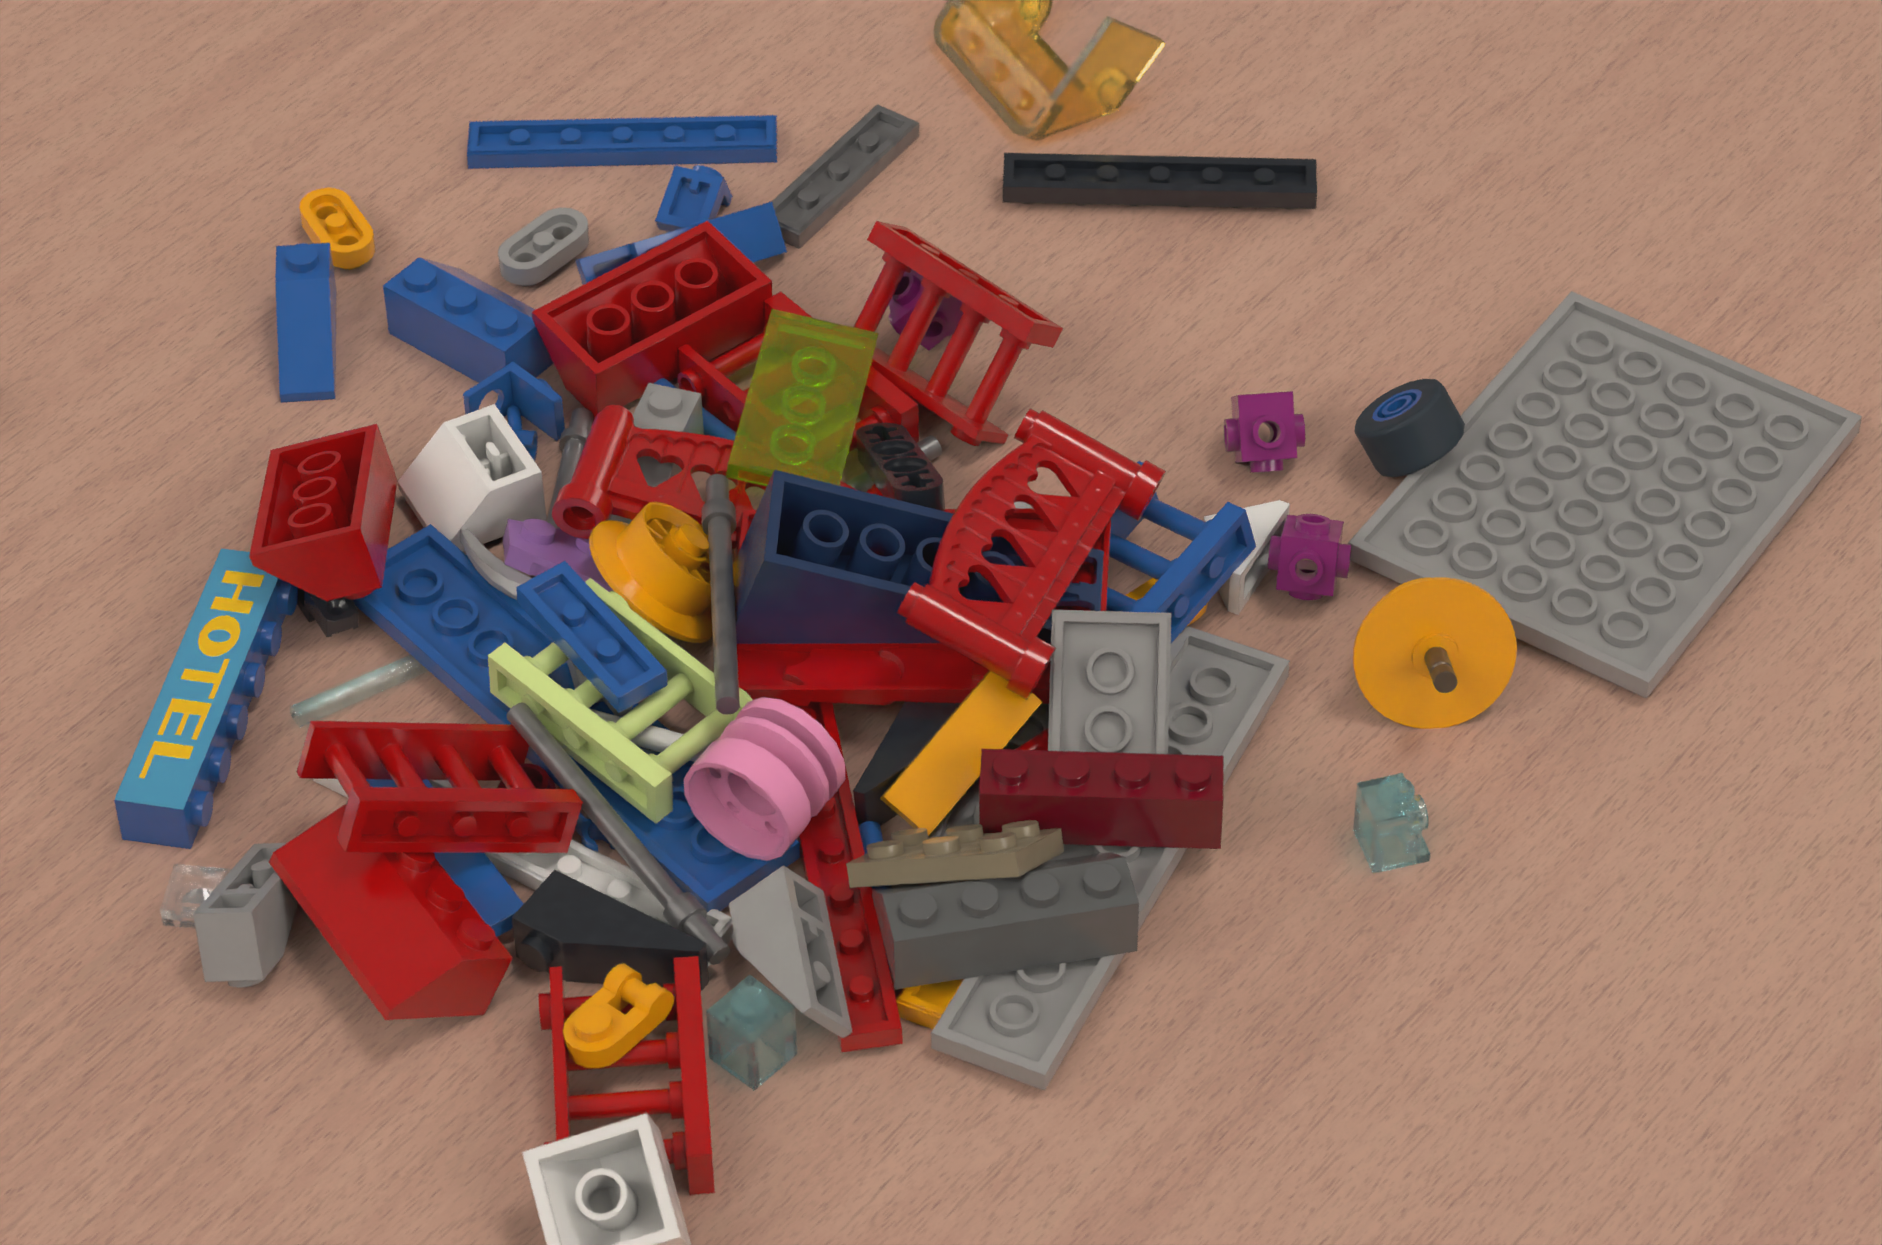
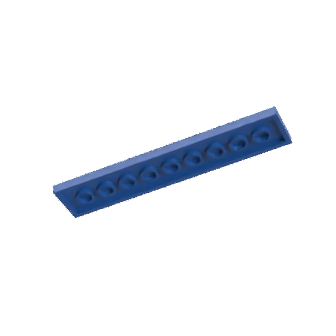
M431 524L387 550L382 588L375 589L365 597L353 599L356 607L488 724H511L507 719V713L511 708L490 693L488 655L503 643H507L523 657L530 656L533 658L553 642L519 605L516 599L494 588L478 573L468 556ZM567 661L548 675L564 689H575ZM604 701L595 703L589 708L614 715ZM637 702L636 704H634L632 709L636 707L639 703ZM658 720L651 724L652 726L669 730ZM529 746L526 758L533 764L542 767L556 785L561 789H565ZM639 747L648 755H658L661 753L654 750ZM571 757L682 892L692 893L707 912L712 909L723 910L729 906L730 902L783 865L787 867L800 858V842L798 840L794 841L782 857L765 861L748 858L735 852L712 836L693 814L684 793V777L695 763L694 761L689 760L672 774L673 811L655 824Z

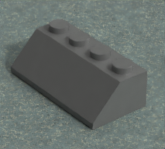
M1113 852L1048 861L1019 877L900 884L872 889L873 902L895 989L1136 952L1138 950L1139 901L1126 857Z

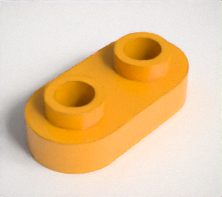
M320 188L309 192L302 198L299 204L302 227L314 244L330 243L333 266L343 269H354L372 259L375 254L373 229L346 192L336 188Z

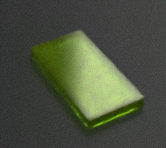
M772 309L729 458L726 477L767 486L773 471L778 470L840 486L879 333Z

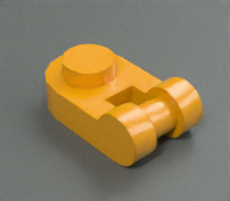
M624 963L618 964L608 973L603 987L566 1020L563 1034L568 1056L576 1064L585 1068H601L613 1064L664 1021L672 1009L674 1003L673 994L656 983L646 985L642 982V976L639 972ZM629 1003L634 1006L626 1014L620 1012Z

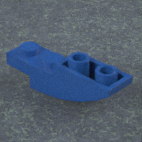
M772 201L708 220L753 263L787 252ZM701 223L575 260L582 284L584 285Z

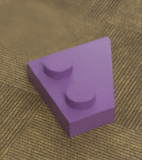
M512 519L507 520L503 536L505 565L526 574L537 576L566 561L584 582L591 578L608 592L613 591L599 572L592 558L589 539L573 537L561 529L555 528L552 524L539 519H527L523 522Z

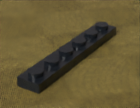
M1004 153L1003 203L1316 209L1317 165L1316 159Z

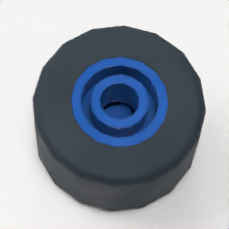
M1419 379L1393 388L1374 400L1357 418L1354 432L1374 468L1382 476L1400 477L1424 469L1443 458L1457 445L1464 435L1465 424L1445 387L1438 380Z

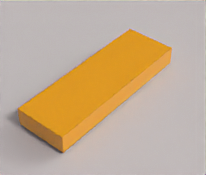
M989 670L880 799L913 828L927 829L929 836L980 776L981 749H1003L1040 706L1042 701L1033 693L1028 700L1006 689L1009 681Z

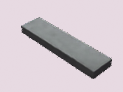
M878 104L772 201L784 242L800 249L919 137V122Z

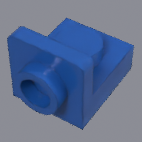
M675 165L655 219L659 230L671 232L716 218L720 205L729 206L733 197L725 178L718 171L707 166L695 165L692 169Z

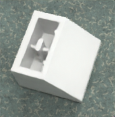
M495 404L444 422L398 480L399 491L422 526L425 528L431 524L461 551L465 550L460 542V529H469L484 544L504 536L508 519L522 522L527 519L547 520L542 471Z

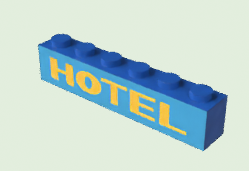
M221 548L114 799L122 840L191 849L200 826L206 827L210 822L213 811L214 791L217 784L224 783L228 777L231 765V749L235 739L242 740L248 724V707L252 698H259L265 682L266 663L269 656L277 655L282 638L281 626L286 615H293L298 600V587L254 567L249 557L250 552Z

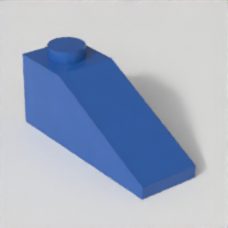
M301 243L276 246L275 287L281 403L335 399L337 290L330 243Z

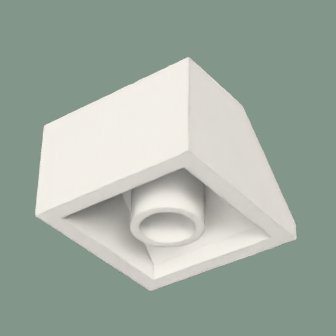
M647 1113L522 1152L547 1245H691L661 1133Z

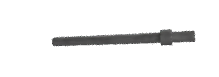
M714 474L706 480L707 502L703 505L701 513L702 529L708 535L716 709L722 714L729 715L737 712L740 707L731 535L736 529V509L734 504L729 501L728 479L724 475Z
M525 703L514 705L508 711L507 719L563 787L575 790L583 802L581 807L665 908L663 917L672 927L705 942L707 946V960L711 965L719 964L726 959L730 953V948L707 922V911L690 892H682Z

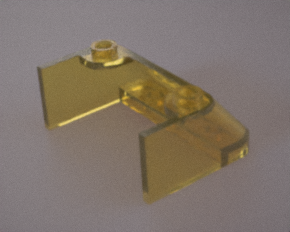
M948 0L938 14L934 24V39L938 47L1013 133L1033 141L1050 137L1116 112L1166 43L1158 36L1106 16L1073 65L1069 68L1038 34L1051 13L1053 0Z

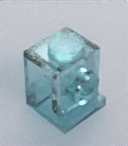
M1403 773L1358 782L1353 831L1372 873L1375 874L1429 862L1431 853L1421 834L1422 830H1426L1429 825L1428 812L1420 794L1415 795L1413 784L1405 779Z

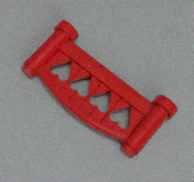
M608 405L595 416L571 482L563 486L558 493L552 509V518L555 524L565 533L576 538L589 539L590 533L596 525L610 520L611 514L633 520L648 503L660 502L683 511L702 525L701 510L706 502L702 501L691 475L695 472H706L710 475L721 474L736 485V487L729 490V501L734 504L736 509V529L731 535L732 549H735L738 521L743 510H754L745 490L750 487H758L765 491L774 470L851 489L855 488L800 461L746 443L703 434L635 427L634 417L628 409L619 405ZM643 456L653 457L660 464L674 463L682 471L661 484L652 487L647 484L637 459ZM875 484L866 491L867 493L883 496Z
M1031 408L1026 413L1014 436V439L1023 444L992 466L969 490L951 517L942 536L929 584L923 587L914 582L897 612L907 618L905 623L1009 681L1006 689L1026 700L1034 691L1056 651V647L1037 637L1051 616L1052 610L1056 608L1116 510L1118 509L1139 521L1166 473L1164 469L1148 460H1145L1140 465L1044 410L1038 413ZM1037 468H1048L1056 474L1071 497L1039 494L1032 491L1027 483L1037 479ZM1015 502H1025L1034 509L1049 531L1017 529L1010 526L1006 522L1005 517L1014 514L1016 510ZM992 537H1002L1011 543L1027 567L993 564L988 562L981 552L991 550L993 545ZM978 572L989 580L1004 603L969 600L960 594L958 588L968 585L970 581L968 573Z

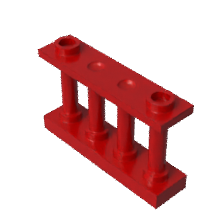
M876 221L867 240L885 251L882 256L885 264L852 331L831 327L825 328L900 390L952 424L950 432L958 439L973 446H980L982 441L1005 444L1009 434L989 422L987 418L1022 349L1029 350L1031 344L1054 348L1063 328L907 227ZM914 270L923 276L920 284L924 289L891 355H888L870 343L904 273H911ZM952 295L963 302L960 307L963 315L928 381L911 370L909 366L943 298H950ZM991 320L1002 327L999 335L1003 340L969 407H967L947 393L982 324H989Z
M781 291L764 300L765 326L763 327V333L715 360L708 362L687 343L678 348L680 373L677 379L680 389L701 393L702 407L753 446L790 457L824 472L825 466L857 448L856 431L866 425L874 423L900 424L907 429L916 443L919 442L918 404ZM773 351L777 354H783L792 362L790 365L744 391L727 378ZM807 379L811 382H816L826 390L825 393L779 419L774 418L761 407L763 404ZM841 408L850 410L861 419V421L812 449L796 436L797 433Z
M310 721L297 768V774L302 779H337L349 797L337 838L345 852L568 853L583 804L574 789H536L520 765L525 762L529 744L511 724ZM366 779L393 780L397 787H371ZM422 780H448L453 788H427ZM502 780L506 788H482L478 781Z
M699 957L674 958L675 983L663 984V988L674 996L672 1009L665 1020H678V1031L666 1032V1039L642 1040L621 1059L601 1068H585L576 1064L568 1056L563 1034L566 1020L591 996L565 998L562 966L549 967L550 993H539L538 997L541 1031L552 1030L556 1141L572 1137L571 1121L632 1117L646 1113L648 1115L671 1114L672 1120L684 1119L685 1131L672 1132V1139H662L669 1165L674 1164L675 1170H688L689 1195L715 1193ZM629 1003L620 1012L626 1014L634 1006ZM668 1064L669 1070L681 1069V1081L669 1082V1088L570 1096L569 1071ZM556 1141L544 1142V1145L549 1144V1143H552V1142H556Z

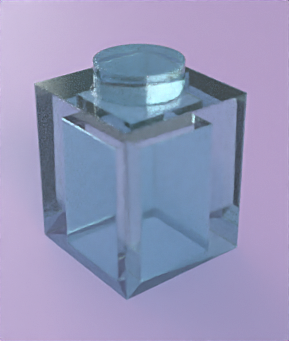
M748 975L706 1011L709 1058L754 1091L797 1055L795 1007L751 975Z

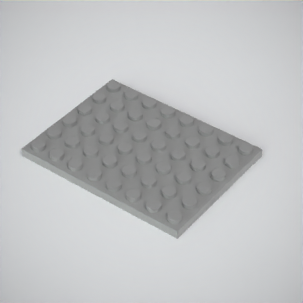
M1571 291L1461 415L1465 424L1464 435L1457 445L1435 463L1409 474L1348 542L1351 545L1350 560L1400 584L1418 578L1447 577L1477 585L1491 594L1505 609L1513 625L1516 638L1647 698L1856 437L1860 430L1862 416Z

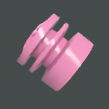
M761 697L748 702L738 713L735 720L727 725L719 740L712 742L690 767L684 777V793L693 814L712 836L727 848L748 858L769 861L783 856L804 831L811 817L816 816L826 802L838 791L845 780V762L837 743L824 727L805 711L780 699Z

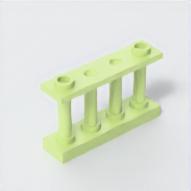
M589 578L585 583L667 670L668 686L648 696L618 721L606 722L589 709L604 696L588 679L573 690L570 688L564 689L548 676L569 660L554 642L533 658L530 656L523 657L507 643H503L488 655L490 693L509 708L518 703H525L568 755L656 824L673 811L672 774L720 737L727 725L735 720L741 709L753 700L747 692L739 688L740 707L738 711L729 715L718 712L715 701L714 673L630 609L622 596L614 591L608 592L593 579ZM683 699L706 716L658 755H648L631 742L633 738Z

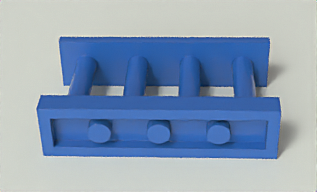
M1155 492L1139 521L1117 509L1111 518L1109 557L1158 581L1143 598L1134 600L1107 587L1106 611L1171 613L1172 643L1257 547L1246 510L1227 502L1213 519L1205 522L1160 501L1157 492ZM1143 519H1147L1192 542L1178 558L1170 561L1126 540V538Z

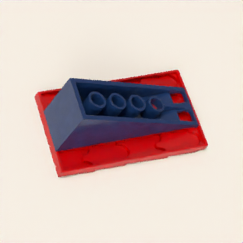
M774 470L757 510H743L738 521L733 560L739 688L747 692L752 700L761 697L783 700L794 706H808L810 701L867 705H889L895 701L962 703L989 670L905 623L907 618L897 613L914 582L923 587L929 584L939 544L956 509L940 511ZM1016 508L1013 515L1005 517L1006 522L1017 529L1049 531L1033 508ZM1111 520L1054 610L1106 611ZM992 537L993 545L991 550L981 552L982 556L993 564L1027 567L1011 543L1002 537ZM978 572L968 573L970 580L968 585L958 588L960 594L969 600L1004 603L989 580ZM1052 614L1037 636L1050 645ZM1051 661L1032 692L1042 701L1041 704H1049Z

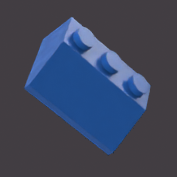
M418 257L383 285L389 334L478 383L512 361L535 378L553 364L532 320V311L536 309L459 268Z

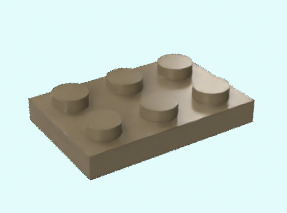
M1035 820L1005 824L1002 826L1003 832L983 834V827L980 824L952 827L946 830L947 836L928 837L927 829L925 828L897 831L891 834L892 840L867 845V854L846 864L849 886L853 888L1019 877L1064 853L1061 828L1039 830V823Z

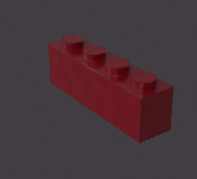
M981 749L979 824L983 827V834L1003 832L1002 826L1008 823L1035 820L1039 823V830L1061 828L1064 845L1221 849L1224 756Z

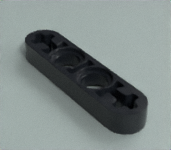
M874 423L863 426L856 431L858 460L884 497L940 511L945 510L943 478L904 426L896 423Z

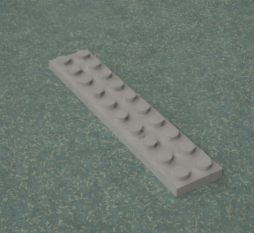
M1186 626L1171 643L1168 754L1224 756L1225 785L1289 676L1290 660ZM1063 844L1064 853L1049 861L1113 852L1126 857L1139 901V931L1187 848ZM1125 953L965 978L931 1032V1048L1045 1091Z

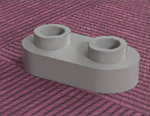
M555 208L541 214L500 245L498 258L502 277L510 283L521 286H531L546 279L586 249L589 244L587 218L584 214L572 208Z

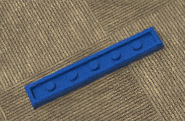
M777 115L469 122L468 169L777 162Z

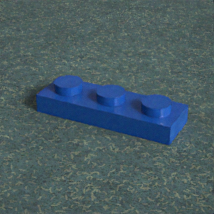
M566 561L516 587L519 605L618 713L668 686L667 670Z

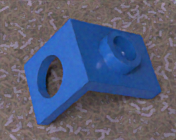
M513 361L463 394L465 414L479 410L483 398L492 390L498 389V399L495 405L503 417L507 415V408L509 406L516 405L520 408L521 416L555 441L561 438V434L565 430L562 397L545 380L535 378Z

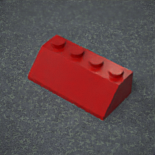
M707 220L532 311V320L565 388L586 409L590 410L595 417L608 405L623 407L642 397L648 383L654 384L661 378H665L670 382L677 378L680 373L678 348L686 343L709 361L763 332V327L765 326L764 300L772 296V280Z
M378 424L270 450L249 554L254 567L325 601L342 597L351 600L359 599L369 595L375 589L382 588L398 480Z
M344 804L272 853L269 860L272 868L385 1020L477 1016L485 1014L513 957L496 937L494 930L485 923L465 897L464 891L455 884L435 858L434 853L345 852L337 838L347 804Z

